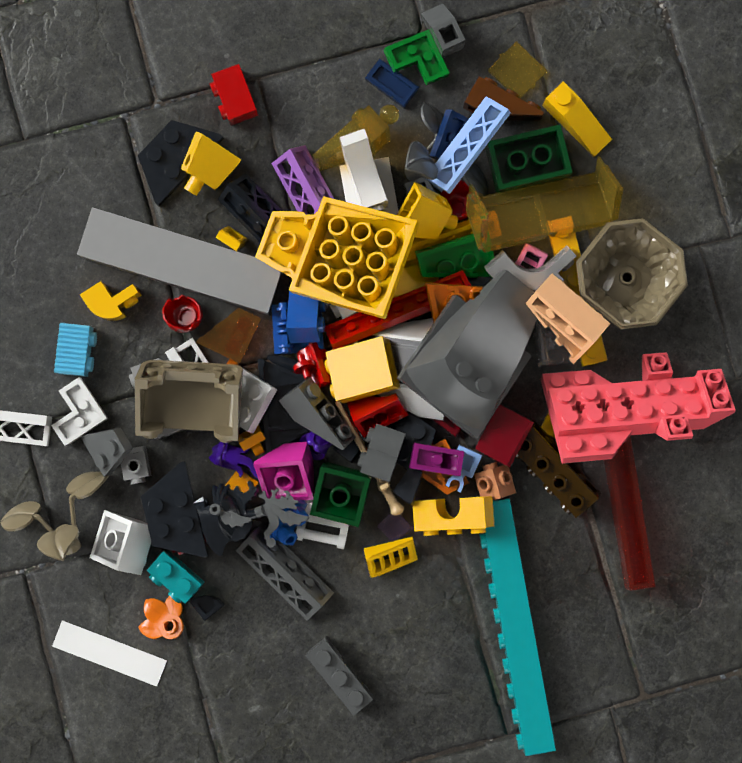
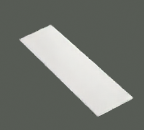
M65 621L61 622L52 647L154 686L158 685L167 660Z

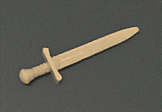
M335 402L344 422L356 436L354 440L361 453L362 451L367 453L368 449L340 402ZM376 478L377 487L383 492L382 494L386 501H388L391 514L394 516L400 515L404 511V506L395 498L389 482Z

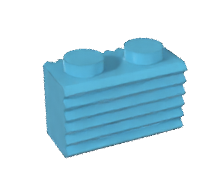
M67 323L59 324L54 373L88 377V373L92 372L94 368V357H90L91 347H95L97 342V333L93 332V327Z

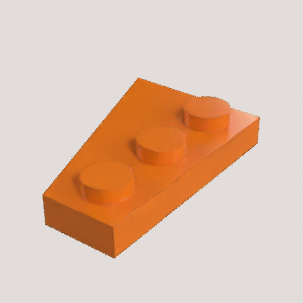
M425 283L433 323L453 295H457L467 302L470 299L474 300L480 294L483 287Z

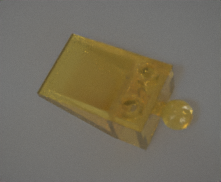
M388 104L381 108L379 115L369 105L365 109H358L352 115V120L312 155L316 167L319 171L344 165L345 161L340 137L361 129L366 131L372 156H374L391 141L388 125L394 124L398 120V109L394 105Z

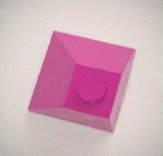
M307 442L284 443L254 461L253 465L262 492L266 491L267 498L270 499L272 496L271 489L276 490L277 488L279 490L276 493L277 499H280L281 496L286 497L284 491H289L294 500H313L315 494L314 462Z

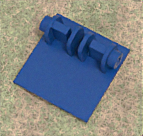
M288 302L272 305L274 354L297 353L309 344L289 342L286 330ZM323 332L320 334V342H317L321 349H324Z

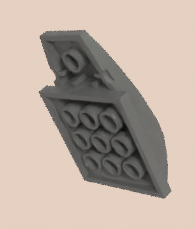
M502 270L483 287L480 294L474 300L470 299L465 302L459 296L453 295L397 379L471 437L478 438L531 358V355L525 351L537 317L526 305V302L534 292L508 270Z

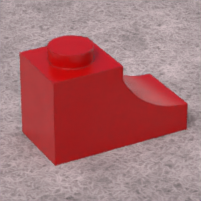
M396 393L385 397L370 396L347 403L353 423L363 437H366L370 427L375 428L376 424L386 427L408 416L405 406Z

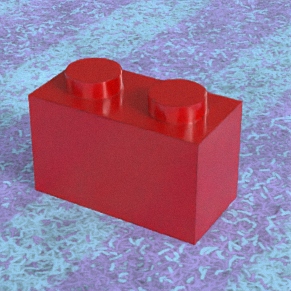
M239 64L211 74L214 82L209 84L214 97L220 96L223 105L218 106L223 120L228 119L232 126L258 116Z

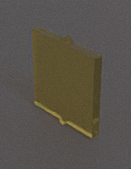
M516 41L505 53L500 54L499 59L488 69V72L506 89L516 92L521 99L530 88H535V83L547 70Z

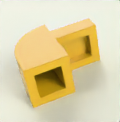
M100 281L81 293L80 296L95 315L105 320L118 321L126 318L122 308L128 309L134 306L139 301L137 298L142 296V294L132 284L113 296L106 284Z

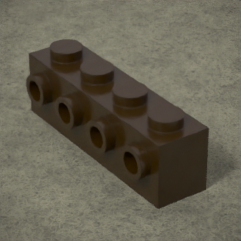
M533 419L531 421L534 424L516 458H521L527 464L526 468L534 477L538 476L543 481L545 490L551 496L555 495L561 501L560 505L567 514H573L577 518L599 499L601 492L574 463L562 464L557 444Z

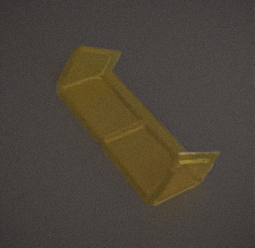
M598 157L594 173L479 197L474 186L470 184L469 194H467L466 212L478 250L489 252L543 240L549 235L556 237L605 226L607 222H613V220L618 219L623 188L609 166L605 165L601 157Z

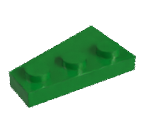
M486 229L415 251L422 277H447L463 270L469 278H478V276L493 278L484 268L494 258L489 233Z

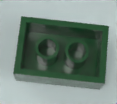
M561 124L492 140L485 147L496 195L569 179L573 173Z

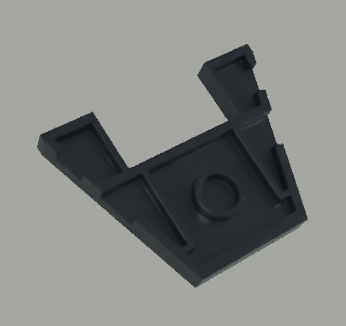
M407 411L408 416L386 427L406 433L397 464L406 469L407 472L394 488L393 493L412 506L415 502V496L421 484L424 471L409 468L413 443L433 446L437 431ZM357 430L366 446V444L369 443L366 442L367 436L363 437L360 431ZM355 440L343 450L336 446L333 448L336 453L351 463L361 453Z

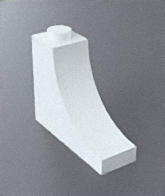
M365 129L340 137L344 161L361 206L384 212V208L388 207V200L376 169Z

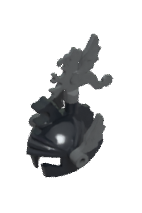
M251 481L247 482L249 490L246 493H243L239 486L232 490L230 484L226 486L223 484H219V486L213 485L214 504L210 505L208 498L204 497L194 502L201 520L205 539L218 556L223 555L224 548L230 540L238 542L240 539H245V536L251 530L262 525L261 521L254 519L268 516L270 524L264 534L267 546L274 547L276 541L270 536L277 530L279 519L282 523L292 526L294 524L301 525L303 521L309 519V516L296 514L292 511H283L286 508L296 510L297 506L295 504L299 503V501L294 500L289 491H284L286 497L281 496L280 499H277L276 493L279 491L277 488L276 490L271 489L272 496L270 499L267 498L266 491H263L262 495L259 494V498L264 499L265 504L247 511V504H250V501L253 500V497H256V493L259 491Z

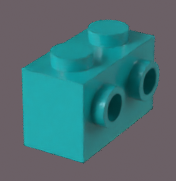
M169 550L163 551L147 569V572L151 574L149 576L150 580L159 587L163 584L170 591L168 595L177 603L182 601L186 604L205 583Z

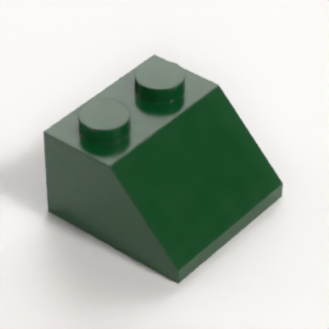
M324 461L320 468L310 515L359 527L372 476L361 473V470Z

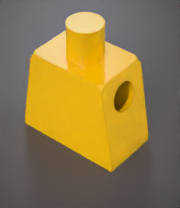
M196 132L181 168L191 175L184 189L195 196L198 195L204 184L214 190L217 189L240 163L241 159L205 135Z
M414 182L397 213L398 216L418 221L419 227L415 235L416 238L435 240L439 237L443 228L454 230L458 223V217L452 215V208L446 198Z

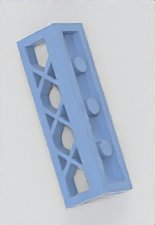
M487 96L484 98L435 163L438 170L437 178L434 180L427 179L434 188L441 192L444 190L449 194L452 192L510 115L509 109Z

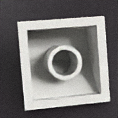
M104 510L90 558L117 571L141 575L151 545L147 523Z

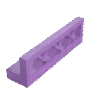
M305 145L289 149L271 163L298 212L308 214L307 204H310L315 214L320 207L323 196L334 199ZM286 160L291 166L290 174H287L282 166V163ZM296 182L300 183L303 188L302 196L298 195L295 190Z

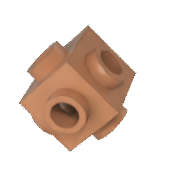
M497 462L482 466L483 471L474 474L480 497L492 496V499L496 500L516 493L509 467L506 465L498 466Z

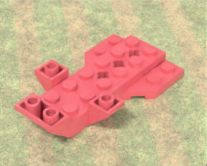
M665 352L642 355V381L611 383L592 370L542 374L541 383L562 464L612 459L630 435L655 433L667 441L692 439V430L705 429L736 411L722 369L699 370L694 377L671 378L673 370L668 354Z

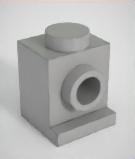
M146 446L133 448L121 463L124 481L130 480L131 485L146 482L145 477L152 476ZM133 461L138 464V468L135 471L130 469V463Z

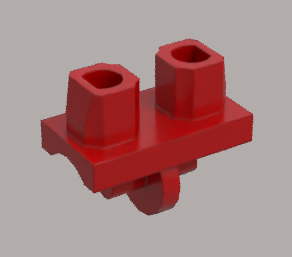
M317 342L309 343L306 348L297 352L299 362L293 366L294 373L303 374L305 380L311 377L320 389L332 384L331 376L327 373L324 365L325 360H327L326 349L319 348Z

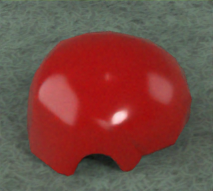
M460 180L450 194L444 190L440 191V195L447 199L452 208V215L457 216L458 220H464L473 212L475 195L466 182Z
M185 295L168 299L162 309L164 321L170 329L178 333H188L196 329L203 318L202 308L194 298Z

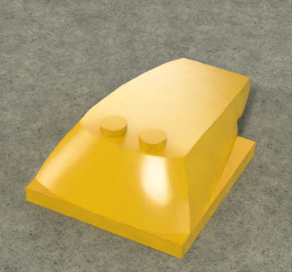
M323 196L320 207L314 215L298 211H272L255 257L291 277L292 282L289 291L293 294L386 319L419 223L414 219Z

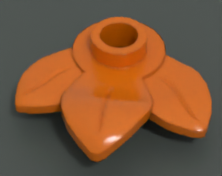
M170 596L166 599L165 603L155 598L146 599L144 614L147 620L139 625L140 632L151 639H158L162 636L166 639L178 638L184 629L183 620L181 619L182 603H177ZM169 622L173 623V629L171 631L167 629V625Z

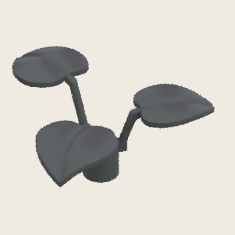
M426 102L421 106V117L426 127L435 134V138L427 148L418 141L410 144L404 173L410 182L421 177L434 180L438 175L437 167L429 152L436 139L443 114ZM473 163L464 174L463 179L475 193L487 201L489 200V191L486 178L480 168Z

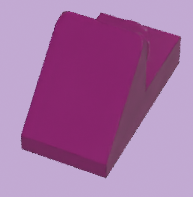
M413 443L409 468L461 476L464 451Z

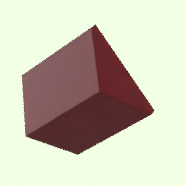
M499 405L475 450L503 465L511 467L534 422Z

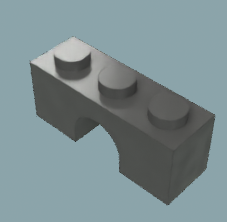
M327 636L307 651L305 656L353 716L373 701L371 691L359 676H356L344 662L342 655Z

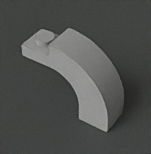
M566 245L543 266L529 269L514 263L502 250L484 268L493 278L502 270H508L535 293L552 273L558 279L564 281L558 273L561 270L564 272L574 264L575 261L573 259L576 255Z

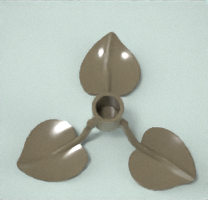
M87 472L75 477L68 484L66 491L68 494H71L69 496L72 525L64 524L54 531L37 514L41 510V505L34 501L24 502L10 509L2 518L0 524L6 531H18L31 524L33 519L38 520L49 531L38 540V549L48 557L64 561L66 555L73 554L81 548V543L78 539L79 529L76 525L74 500L76 498L84 499L92 495L109 476L104 477L101 472Z

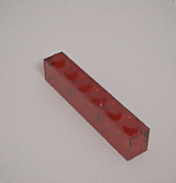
M630 436L621 445L612 459L604 460L624 586L625 589L632 591L655 587Z

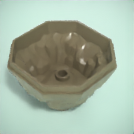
M643 218L607 222L576 261L580 297L620 329L657 325L688 286L683 249ZM624 273L630 276V282L623 280Z

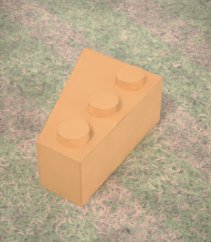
M553 273L526 302V305L544 328L549 326L557 336L555 342L558 346L563 344L571 354L569 360L573 364L611 324L602 314L595 311L582 297L573 292Z

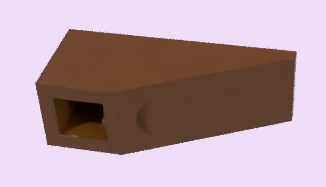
M480 76L476 80L463 106L464 109L474 113L487 96L509 109L511 113L506 120L540 121L544 114L538 104L532 101L525 102L513 90L506 89L505 91L498 87L497 82L488 77L483 79Z

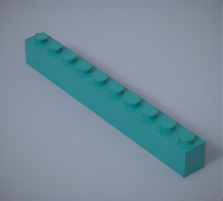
M510 498L493 500L494 527L486 528V533L479 534L481 547L482 549L486 548L488 558L484 559L486 574L491 573L492 583L488 584L491 599H496L497 608L493 609L495 623H500L502 632L497 634L499 647L500 649L504 648L506 658L502 659L504 673H509L511 683L506 685L509 699H514L515 709H511L513 723L518 724L520 734H516L517 746L519 750L523 749L525 756L556 751Z

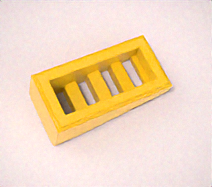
M413 537L364 548L370 578L380 576L418 560ZM403 548H408V555H404ZM398 551L399 557L394 558L393 552ZM389 555V559L384 560V556Z

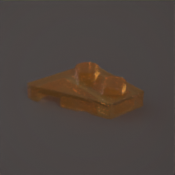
M237 308L227 318L215 325L213 329L204 336H201L196 343L241 363L261 318L241 308Z

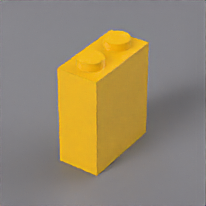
M381 336L326 352L325 368L327 373L330 374L332 381L330 392L337 402L348 403L400 389L389 339Z

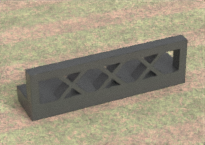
M262 523L238 547L236 552L308 621L328 601L334 592L286 545L276 541L274 547L267 546L264 532L268 527ZM250 545L256 551L257 556L252 555L246 547ZM266 564L270 565L275 573L269 572L266 569ZM284 582L289 583L293 591L288 590L284 586ZM301 600H306L313 608L309 611L302 604Z

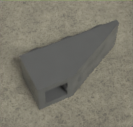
M311 377L290 390L279 400L295 422L341 450L345 449L356 438L350 427L344 422L335 407L328 401L320 387Z

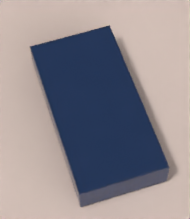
M381 59L376 62L365 77L368 83L404 109L419 90L417 85L398 71L394 73L391 66Z

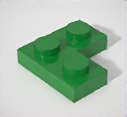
M429 29L387 46L383 50L394 73L416 64L426 86L448 77L450 74Z

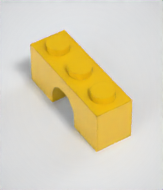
M492 496L459 498L460 511L455 518L448 514L445 499L417 500L413 504L414 531H423L424 536L439 535L438 530H447V535L462 534V529H471V534L486 533V528L494 527Z

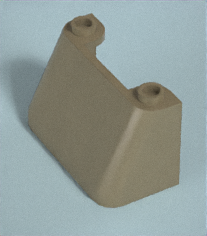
M165 360L143 362L135 377V436L153 439L158 437L164 428L214 431V437L219 439L220 442L230 443L238 441L243 380L242 367L234 364Z

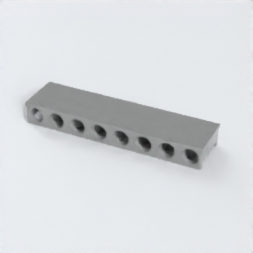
M93 207L77 255L83 259L265 315H269L282 273L256 257Z

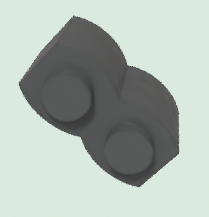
M376 424L375 428L370 427L366 442L370 443L367 453L362 451L357 465L362 467L360 472L390 482L406 433Z

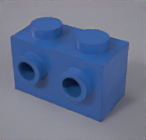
M289 291L286 330L290 343L320 342V334L325 332V319L322 317V312H326L325 302L293 294Z

